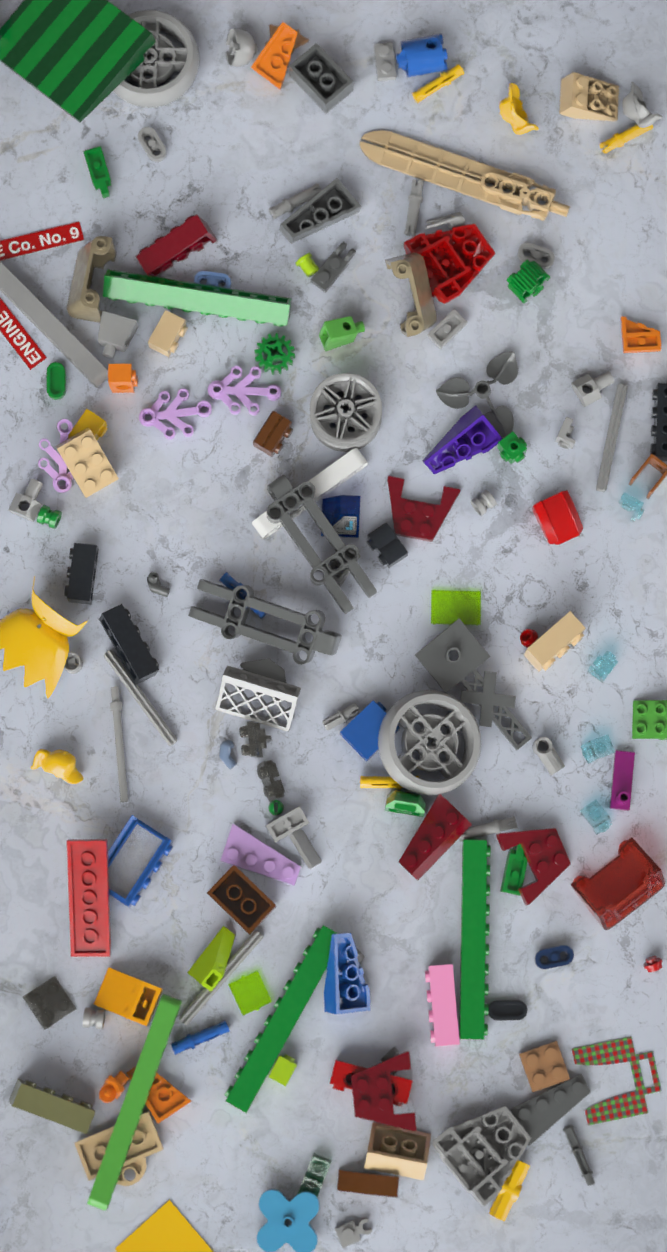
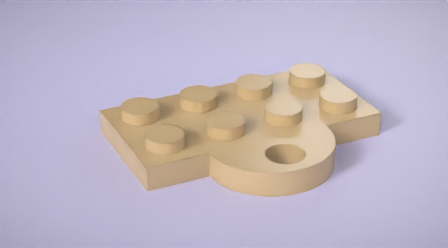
M146 1112L140 1117L117 1182L118 1185L130 1186L137 1183L145 1174L147 1168L146 1157L164 1149L150 1112ZM115 1126L74 1143L88 1181L95 1179ZM127 1169L135 1171L136 1176L133 1180L125 1178L124 1173Z

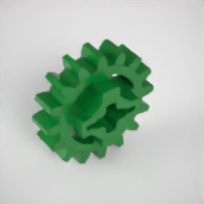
M278 333L275 334V337L268 334V339L261 338L262 344L257 343L258 349H255L254 352L258 356L255 357V361L259 362V368L265 367V373L271 370L272 375H274L275 371L278 370L279 374H282L283 368L288 371V364L293 365L291 359L295 358V353H292L295 351V348L290 346L291 340L285 341V335L279 338ZM283 347L286 348V350H287V355H286V353H284V352L282 351V350H283ZM262 353L267 356V361L264 360Z

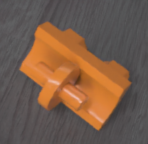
M122 1071L115 1077L110 1075L99 1091L101 1101L110 1103L114 1099L117 1100L124 1092V1086L127 1084L129 1077Z

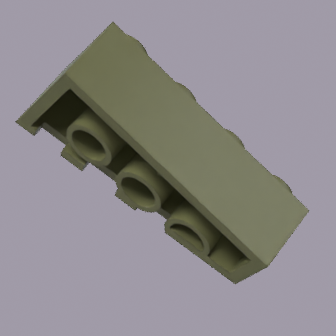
M17 1079L9 1099L11 1106L87 1134L96 1112L91 1108L92 1104L84 1101L77 1103L69 1095L62 1094L60 1096L55 1094V1090L48 1087L43 1089L36 1086L37 1083L30 1080L23 1081Z

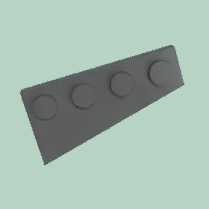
M579 1074L510 1110L531 1137L528 1146H530L591 1092L583 1075Z

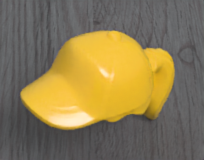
M509 83L508 96L499 103L500 115L503 120L511 124L516 134L538 130L537 125L528 123V116L522 107L523 103L520 100L518 86L514 83Z
M39 749L35 754L33 765L30 767L31 769H37L42 766L45 772L61 777L71 784H77L84 779L75 766V756L62 749L52 752Z

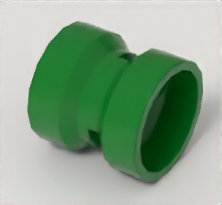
M43 505L39 511L37 523H46L50 528L56 529L62 512L51 510L49 506Z

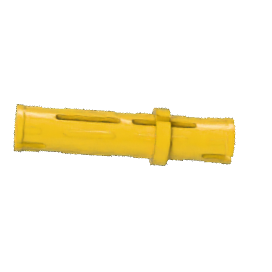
M457 64L447 72L443 71L440 73L439 77L412 93L414 100L419 103L445 85L449 86L451 81L464 74L462 67Z
M635 125L621 133H615L612 138L601 142L600 148H604L602 150L604 154L616 147L620 148L631 139L652 130L653 125L646 128H640L638 125Z
M360 776V788H397V790L404 788L391 776Z

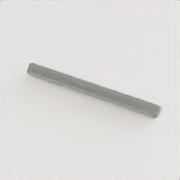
M618 384L596 485V490L600 492H605L607 489L628 388L625 384Z
M112 650L106 652L104 658L169 746L175 744L177 738L138 685H135Z
M254 931L228 961L224 976L212 992L205 988L179 1017L182 1023L187 1025L263 939V935L259 931Z

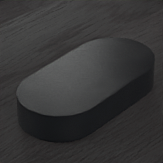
M520 1000L493 1001L488 1006V1015L496 1021L521 1020L527 1015V1006Z

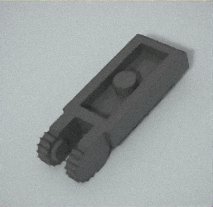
M345 242L338 246L336 251L330 255L311 279V282L324 292H327L356 253V250L351 249L344 259L341 258L340 254L347 246Z

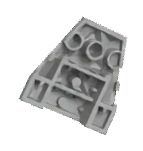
M504 1106L446 1129L432 1143L440 1154L441 1160L465 1190L472 1194L484 1207L500 1193L505 1180L510 1176L512 1168L521 1157L531 1137L508 1108Z

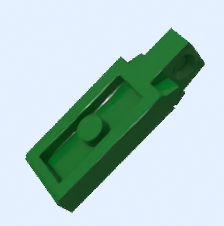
M101 146L83 151L95 190H101L103 199L110 197L107 187L112 186L111 178Z
M521 844L514 846L513 849H509L500 892L521 896L518 889L523 887L528 862Z

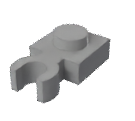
M368 1218L362 1219L359 1225L356 1226L354 1221L335 1228L342 1248L361 1241L359 1234L368 1235L372 1233V1228L364 1230L362 1227L364 1223L369 1221Z

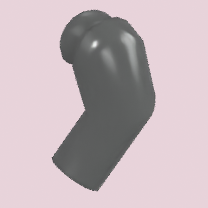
M151 572L147 577L150 591L168 597L170 588L161 586L158 574Z

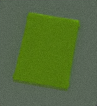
M431 590V624L452 625L456 620L460 619L464 625H481V591Z

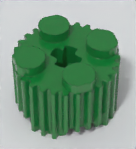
M528 259L520 265L521 269L516 274L512 273L506 280L509 283L508 288L522 303H526L528 301L527 298L531 295L533 297L537 296L543 290L545 280L549 281L551 278L536 261L530 262Z

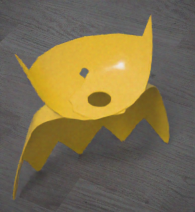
M33 582V609L19 608L0 619V649H4L3 670L7 671L25 665L24 687L45 678L46 696L49 698L59 681L68 657L69 643L67 637L77 634L87 621L78 626L62 617L35 594Z

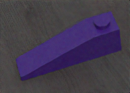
M475 405L455 423L423 459V462L433 474H437L455 466L456 463L466 459L467 461L481 452L484 454L490 451L503 438Z

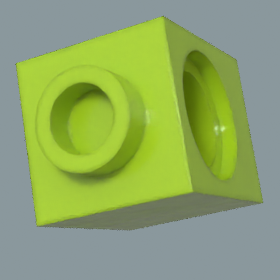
M284 1054L283 1057L279 1055L268 1077L287 1086L297 1066L294 1063L295 1059L287 1054Z

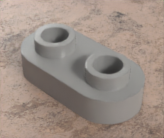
M151 127L142 128L138 133V139L148 157L154 162L164 160L166 148L155 130ZM146 137H151L150 140H145ZM156 151L160 152L159 155H155L154 153Z
M524 243L519 247L518 258L522 262L527 259L530 262L536 261L542 269H548L553 265L554 254L551 250L531 243ZM529 252L530 256H525L524 253ZM546 258L548 261L542 262L541 259Z

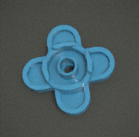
M269 1189L265 1191L259 1199V1209L268 1222L258 1231L257 1243L259 1247L266 1252H275L285 1243H288L295 1252H312L317 1246L318 1236L309 1224V1221L319 1211L320 1203L318 1197L312 1192L303 1191L298 1193L292 1200H288L279 1190ZM290 1219L292 1221V1224L290 1226L285 1225L284 1220Z

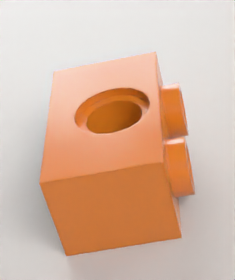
M108 364V383L112 393H134V388L138 387V376L131 364Z

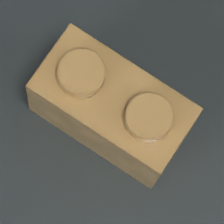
M165 310L148 340L149 348L167 357L171 353H175L179 345L177 343L179 338L184 337L187 331L185 319Z

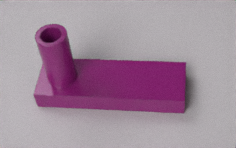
M616 750L614 753L610 809L630 810L634 752Z

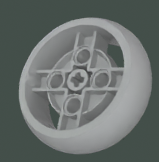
M143 10L129 14V17L152 33L156 43L143 54L145 60L129 75L133 81L139 84V87L132 86L123 81L113 92L124 101L139 107L156 108L168 105L183 96L196 78L199 67L197 43L187 26L168 13L157 10ZM160 31L175 37L184 48H174L170 40L160 34ZM172 58L170 61H165L164 59ZM174 71H181L180 74L174 80H172L166 85L158 87V85L166 82L172 76ZM148 74H152V75H153L151 78H146V77H145V76L148 75Z
M422 690L402 697L389 709L380 726L378 748L386 771L399 785L418 794L439 795L454 790L470 777L480 757L481 734L474 715L459 699L441 691ZM432 704L445 709L449 713L444 717L431 713L420 714L415 706ZM398 722L404 728L401 738L403 754L399 757L395 749V731ZM415 722L421 726L420 732L415 731ZM442 725L447 728L446 735L442 734L440 730ZM460 728L464 737V753L461 762L455 756L458 750L457 731ZM428 739L432 740L431 746L427 745ZM413 750H416L419 753L418 760H415L413 758ZM440 752L445 755V762L440 761ZM415 768L430 772L439 770L445 779L425 781L413 776L411 772Z

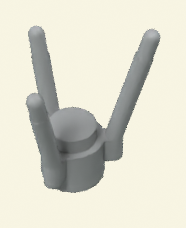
M461 212L427 220L426 223L428 225H426V228L447 223L451 230L453 227L464 226L465 220Z

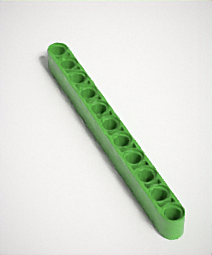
M163 994L160 999L87 1202L88 1205L104 1211L108 1209L182 1000Z

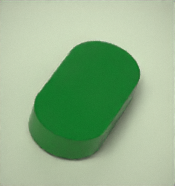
M53 362L47 367L46 391L53 400H60L66 394V370L59 362Z

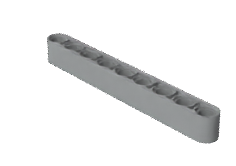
M0 261V291L98 388L108 378V370Z

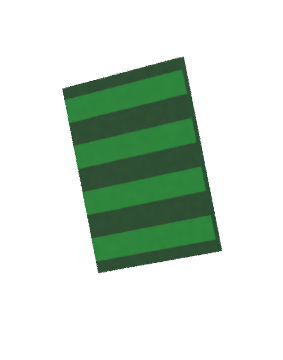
M24 0L0 28V62L81 123L145 60L143 54L156 41L150 31L107 0Z

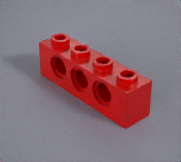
M335 1060L330 1084L333 1085L332 1089L344 1091L347 1088L352 1090V1085L348 1084L345 1080L346 1075L349 1073L356 1074L367 1068ZM390 1074L391 1083L396 1088L392 1094L393 1105L402 1107L403 1103L407 1104L413 1080Z

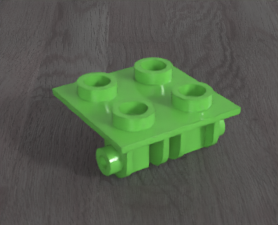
M667 700L633 701L632 739L667 740Z

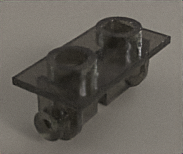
M269 760L257 765V774L262 780L263 792L269 802L276 798L285 797V790L281 779L277 781L273 779L279 776L276 763Z

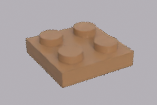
M557 1041L519 1054L532 1092L570 1079Z

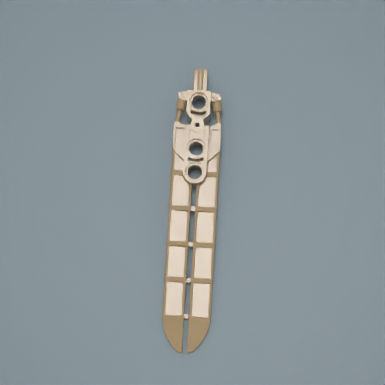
M372 131L364 134L361 138L379 145L375 146L362 141L359 144L363 153L371 161L381 166L491 203L515 214L531 215L532 218H537L541 221L546 219L549 211L565 217L568 215L570 206L554 201L556 193L554 188H549L545 185L541 186L535 183L533 179L523 175L509 173L390 131ZM487 183H493L494 185L490 187V186H487L486 184H487ZM532 186L537 187L533 190H529ZM504 189H510L511 192H508V193H507V192H504L503 190H504ZM545 201L546 204L541 205L538 202ZM522 205H527L529 211L523 210Z

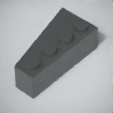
M336 178L282 222L279 230L292 244L358 213L361 205L340 180Z

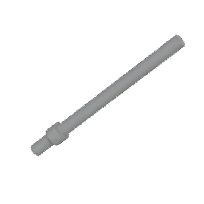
M111 687L112 702L110 703V708L113 711L120 802L123 803L128 802L120 711L122 710V702L119 700V688Z

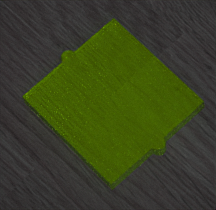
M258 970L247 976L242 975L240 979L228 984L243 1016L254 1010L259 1011L261 1007L272 1002Z

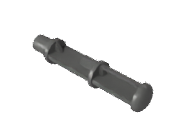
M567 1125L563 1128V1132L566 1134L572 1149L571 1152H573L582 1173L581 1176L586 1180L588 1186L595 1184L592 1176L593 1171L588 1166L582 1150L583 1147L580 1145L573 1129L574 1126Z

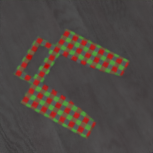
M632 1037L572 1049L574 1063L578 1065H609L630 1061L635 1083V1092L607 1099L586 1109L585 1114L588 1125L648 1113L644 1095L661 1091L653 1052L635 1055ZM643 1059L649 1060L654 1087L646 1089L639 1060Z

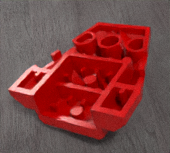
M476 224L453 227L452 230L443 232L442 230H437L435 233L427 235L421 233L403 243L406 254L418 253L423 257L432 297H436L443 304L460 296L495 255L494 250Z

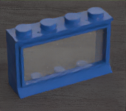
M131 815L108 851L109 895L129 908L132 905L135 906L141 898L139 895L143 888L147 889L152 879H150L152 873H157L162 866L161 859L164 855L168 856L171 852L173 841Z

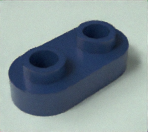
M566 945L543 949L536 953L534 961L540 969L564 966L573 961L574 952ZM561 952H565L567 954L566 959H561ZM542 956H546L548 958L547 963L541 962Z

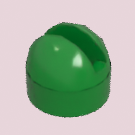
M280 800L271 801L268 806L269 812L274 816L282 814L284 811L283 803ZM274 803H278V812H274Z

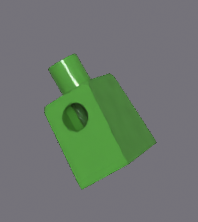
M351 316L324 322L319 333L324 351L326 352L354 342L358 333L365 332V326L363 321L354 323Z

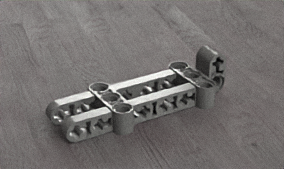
M282 475L267 485V491L275 501L267 508V519L271 523L280 522L313 568L310 573V580L314 585L320 586L324 584L345 614L354 608L333 577L346 568L368 598L377 593L374 585L357 562L359 557L358 547L353 544L345 545L313 500L315 486L312 483L304 482L293 488L288 479ZM304 488H309L312 494L304 496L301 491ZM287 499H294L296 505L293 507L286 504ZM303 506L336 552L323 562L290 517L292 513ZM277 509L281 514L279 517H272L270 511ZM352 550L356 556L349 559L346 557L345 552ZM331 561H337L340 564V567L338 569H332L329 563ZM320 571L324 574V578L316 580L313 574Z
M199 580L197 589L230 600L225 616L195 606H191L188 616L220 627L224 638L234 639L243 635L293 653L292 657L295 663L300 665L309 663L313 659L315 651L327 655L337 653L342 635L333 631L322 630L325 623V614L322 611L312 610L303 614L254 597V591L249 585L237 586L235 589H231L208 580ZM241 589L247 592L245 599L240 597ZM236 607L240 608L241 610L240 617H237L234 614V609ZM253 608L302 625L297 642L245 624L249 609ZM313 613L319 617L317 624L311 621ZM230 625L235 628L234 635H231L228 631ZM307 632H310L313 635V640L311 642H308L305 639V634ZM301 650L307 653L306 660L300 658L299 653Z

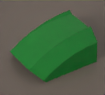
M395 789L387 795L385 811L423 817L426 802L420 794L397 791Z

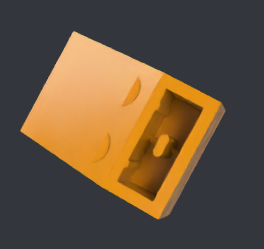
M108 967L94 1005L142 1025L149 1026L163 988Z

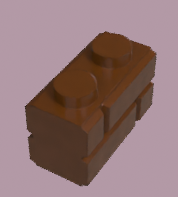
M272 411L254 439L253 446L271 457L275 453L279 454L283 447L282 441L285 437L288 439L293 432V428H291L292 422L277 412Z

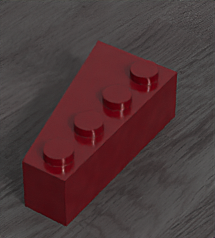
M197 214L191 215L182 225L173 227L166 236L157 238L154 244L141 249L136 258L148 276L155 277L173 267L174 261H183L188 258L190 252H199L204 249V244L210 241L213 244L218 240L207 222Z
M439 794L398 862L416 880H419L472 824L444 796Z

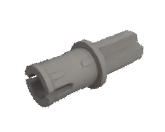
M353 703L341 711L337 710L336 714L322 721L326 730H330L341 723L345 724L347 720L358 715L360 710H358L359 708L356 703Z

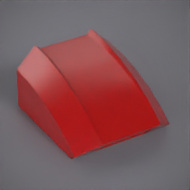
M568 490L561 491L544 499L532 507V511L549 544L560 545L581 534L583 526Z

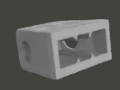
M102 311L98 334L99 344L105 347L102 355L113 359L116 350L125 352L138 328L137 321Z

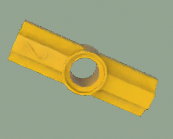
M520 1160L516 1161L510 1176L505 1180L502 1190L496 1196L490 1208V1215L505 1222L513 1202H516L521 1192L522 1183L530 1165Z

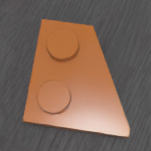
M621 316L623 353L661 351L660 331L648 328L639 322H632L627 317Z

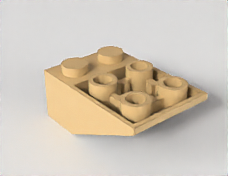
M573 72L561 79L559 114L574 119L617 121L619 86Z

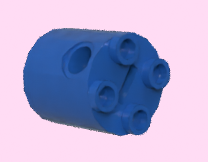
M442 33L401 41V52L396 54L398 68L406 72L407 78L447 70L446 59L448 57L446 48H442Z

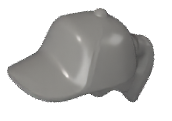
M631 82V92L622 101L623 114L629 119L635 120L640 128L649 127L663 117L660 114H652L647 110L640 88Z

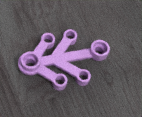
M239 366L232 367L231 373L222 381H213L208 386L209 396L213 399H221L233 415L239 414L241 407L239 403L233 402L228 395H235L246 406L251 415H257L260 409L259 405L253 403L246 395L267 396L271 401H276L281 397L280 387L274 384L268 386V388L247 387L253 380L261 376V370L256 366L252 367L250 373L235 387L228 385L235 378L242 376V369ZM234 370L240 371L238 375H235L233 372ZM257 370L259 374L253 375L252 372ZM219 387L221 390L219 392H215L214 388ZM276 389L277 393L271 394L270 390ZM237 406L238 410L233 411L231 408ZM255 406L257 411L252 412L250 408Z
M182 388L178 391L176 398L165 411L158 412L161 406L168 403L171 399L167 391H162L151 408H145L140 412L139 421L143 426L156 427L164 433L166 439L171 440L175 437V430L172 427H166L159 421L167 419L182 430L184 436L191 437L194 434L193 427L177 417L198 414L201 417H208L212 412V408L209 402L200 401L197 407L177 409L182 401H186L189 398L188 390ZM182 392L187 393L185 397L180 396ZM163 395L168 396L166 400L161 399ZM205 407L208 409V411L206 413L201 412V409ZM147 415L152 416V419L147 421L145 420V417ZM186 428L192 429L190 433H185ZM172 431L173 434L171 436H167L166 432Z
M61 419L57 423V429L60 432V443L67 440L68 433L72 431L73 426L68 419ZM62 423L68 424L66 430L61 429ZM45 438L41 439L39 447L45 450L59 465V474L50 466L49 460L45 457L38 460V466L53 478L54 489L60 493H65L72 486L71 480L73 476L70 472L67 473L65 462L60 454L50 445V441ZM43 441L48 442L46 448L41 447ZM46 460L47 466L42 467L40 462ZM65 480L66 484L59 486V481Z

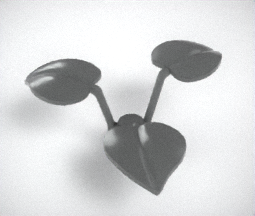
M514 352L502 353L489 362L486 373L490 378H494L493 380L487 382L479 381L476 383L475 389L469 392L470 386L466 380L459 377L452 378L436 390L439 399L451 408L461 409L468 405V396L476 393L479 398L487 400L492 411L486 413L485 417L500 436L505 438L513 430V414L509 408L503 405L494 409L489 398L491 394L490 385L496 383V381L502 385H507L516 379L518 366Z

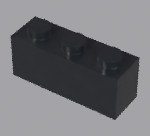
M74 543V547L70 548L69 559H72L71 567L67 569L69 585H66L64 590V596L67 597L70 603L92 605L99 553L97 545Z

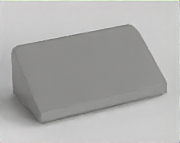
M303 830L290 834V839L308 869H312L322 862Z

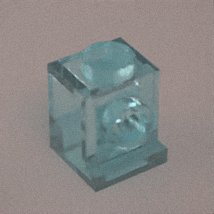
M609 651L603 657L599 655L593 662L595 668L591 665L587 672L603 683L618 663L615 660L616 656Z

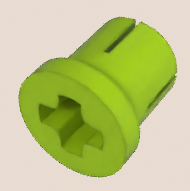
M310 252L302 256L295 263L297 267L300 266L307 278L319 270V267L311 258L312 254Z

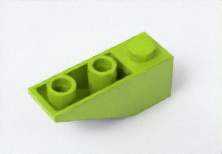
M225 926L221 928L187 972L210 992H212L224 976L236 936Z

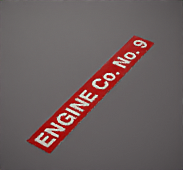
M80 221L0 241V261L83 241L84 237Z
M0 298V331L31 370L47 357Z

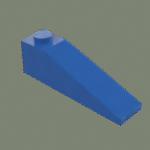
M351 933L332 934L324 987V1012L338 1015L371 1011L370 989L368 984L365 983L364 971L360 967L357 958L358 952Z

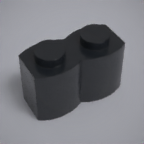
M387 522L367 535L368 546L372 551L376 550L379 556L377 558L383 566L387 565L390 568L408 556L407 550Z

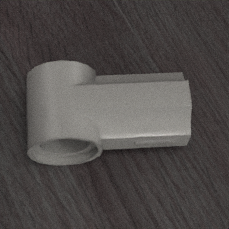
M541 737L534 741L532 745L533 752L538 755L550 775L565 767L549 738ZM540 741L547 745L545 752L538 749Z

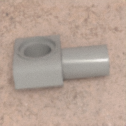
M609 371L595 379H592L587 374L572 382L571 386L581 404L586 407L602 398L600 390L614 383V379ZM582 388H590L591 393H584Z
M31 479L24 495L16 493L8 510L17 516L34 522L42 505L36 501V498L43 484L35 479ZM23 504H30L28 510H21Z

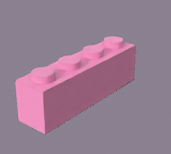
M453 964L428 966V970H425V980L430 983V990H427V1002H431L432 1010H428L429 1022H433V1030H430L431 1043L435 1042V1046L459 1045Z

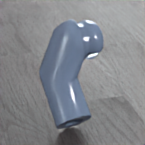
M226 740L220 745L219 757L231 770L237 765L230 756L234 743L231 740Z

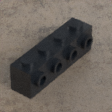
M658 383L656 388L652 390V400H655V407H652L651 418H654V425L651 426V437H654V444L651 443L650 455L653 454L661 461L667 462V383Z
M120 604L103 612L99 621L135 685L154 677L159 671V664L149 653V646L140 637V630L131 621L128 609Z

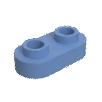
M200 271L194 277V283L201 284L202 280H206L207 283L205 285L220 287L219 284L223 282L225 283L224 288H231L230 277L223 273Z

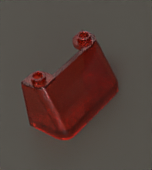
M632 837L619 845V856L592 877L588 878L586 875H580L570 884L574 892L604 930L613 928L665 886V879L660 867Z

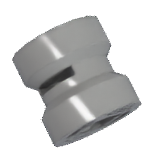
M484 490L479 498H474L470 501L480 516L484 515L487 509L497 505L494 497L487 490Z
M69 652L64 669L68 673L76 674L82 669L83 662L78 654Z
M85 1008L83 1027L90 1028L95 1026L96 1029H103L106 1010L99 1009L95 1012L92 1008Z

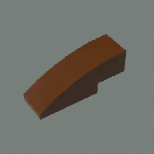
M339 1170L337 1191L397 1198L399 1176Z

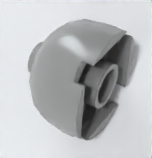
M230 29L226 40V45H229V52L226 51L227 63L230 66H244L256 55L257 44L249 32L242 29Z

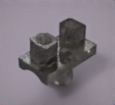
M247 722V725L239 728L241 738L249 737V744L241 746V753L243 756L263 758L262 749L267 748L266 741L272 740V737L266 735L265 729H260V723Z

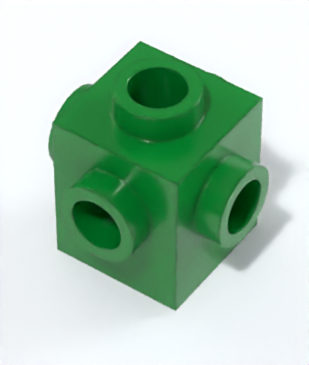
M511 432L498 442L499 454L505 462L508 461L512 464L516 461L519 463L526 457L527 444L522 437L518 438L514 432Z

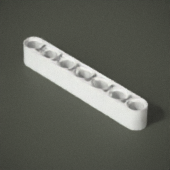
M357 448L349 451L308 481L315 486V496L313 498L315 503L368 464ZM304 488L301 491L304 496L312 494L309 488ZM290 498L286 500V504L293 507L296 505V501ZM301 507L292 513L290 517L294 519L306 510L305 507ZM277 509L270 511L272 517H279L281 514ZM267 511L252 522V525L263 539L283 527L280 522L271 523L267 519Z

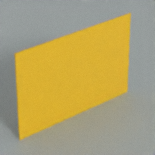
M170 1200L115 1248L117 1252H213Z

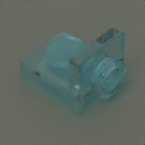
M623 493L618 502L623 509L635 512L630 520L632 523H634L635 519L640 520L645 511L642 509L643 502L626 493Z
M609 735L596 738L581 746L582 754L588 764L615 753Z
M594 800L580 810L596 835L607 831L612 825L610 816L597 800Z

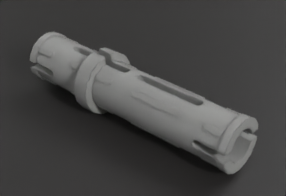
M416 179L412 180L411 195L408 196L409 208L404 232L407 236H410V233H412V236H416L420 203L423 201L421 195L424 181L419 179L418 183Z
M315 184L289 199H283V202L269 208L270 214H273L272 218L276 219L286 212L291 213L294 208L311 200L322 189L319 184Z
M515 816L503 820L494 819L490 823L469 827L460 837V842L517 829Z

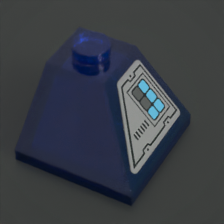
M339 495L322 499V513L339 537L359 538L360 496Z

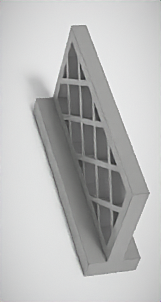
M227 665L222 676L215 710L289 732L301 687ZM226 683L234 685L236 690L229 692L226 688ZM244 690H252L255 695L248 698ZM237 693H240L244 699L239 703L232 697ZM269 695L274 701L266 703L262 696ZM228 698L232 706H223L221 702ZM258 698L262 706L255 709L251 701ZM281 701L292 702V706L285 709ZM247 704L251 711L243 712L240 706ZM277 704L281 711L273 714L269 707ZM265 709L269 717L263 718L258 712ZM284 715L288 721L287 725L280 723L277 717Z

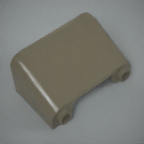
M98 236L80 248L77 253L67 302V311L72 318L98 323L101 321L100 297L95 290L91 289L95 268L104 269L107 262H115L116 250L112 237Z
M409 253L385 259L387 269H392L393 275L396 278H408L415 306L414 311L406 312L407 318L400 324L401 333L407 337L418 335L433 326L437 320L425 261L418 253Z

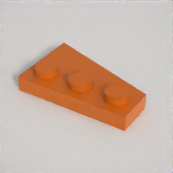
M284 22L281 23L251 66L254 71L280 90L298 35L295 30Z
M136 1066L126 1072L130 1080L133 1077ZM156 1073L146 1105L156 1122L160 1123L192 1101L160 1074Z

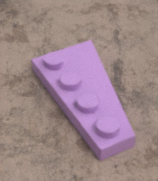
M234 824L230 830L220 860L294 886L301 866Z

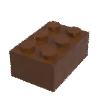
M235 865L207 892L249 935L277 907Z

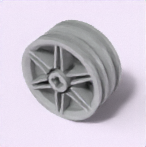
M350 373L336 374L322 381L313 392L310 400L311 427L317 439L328 448L341 452H349L354 448L359 450L368 445L379 431L382 402L378 391L367 379ZM342 391L344 394L343 398L339 397L337 392ZM360 395L362 397L361 400L355 401L356 396ZM325 405H329L331 407L330 409L324 410ZM344 407L348 408L349 411L347 413L343 412ZM366 413L368 415L367 419L365 420L361 417V414ZM335 423L336 428H330L329 424ZM349 428H355L354 432H348Z

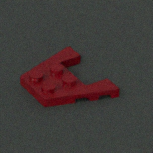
M388 476L387 482L395 535L433 542L455 500L459 496L460 489L444 486L440 505L401 498L405 479Z
M556 828L495 834L502 851L521 844L536 880L518 889L525 905L531 904L571 865Z
M409 1051L351 1076L355 1117L410 1131H417L415 1112L394 1114L390 1072L411 1070Z

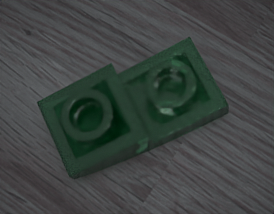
M313 1153L298 1193L309 1191L318 1197L332 1160Z

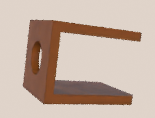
M653 454L648 457L629 482L631 486L648 464L663 474L662 477L648 493L647 499L652 496L667 477V465Z

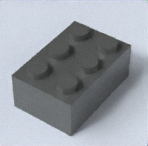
M317 43L289 66V76L325 113H328L353 91V81Z

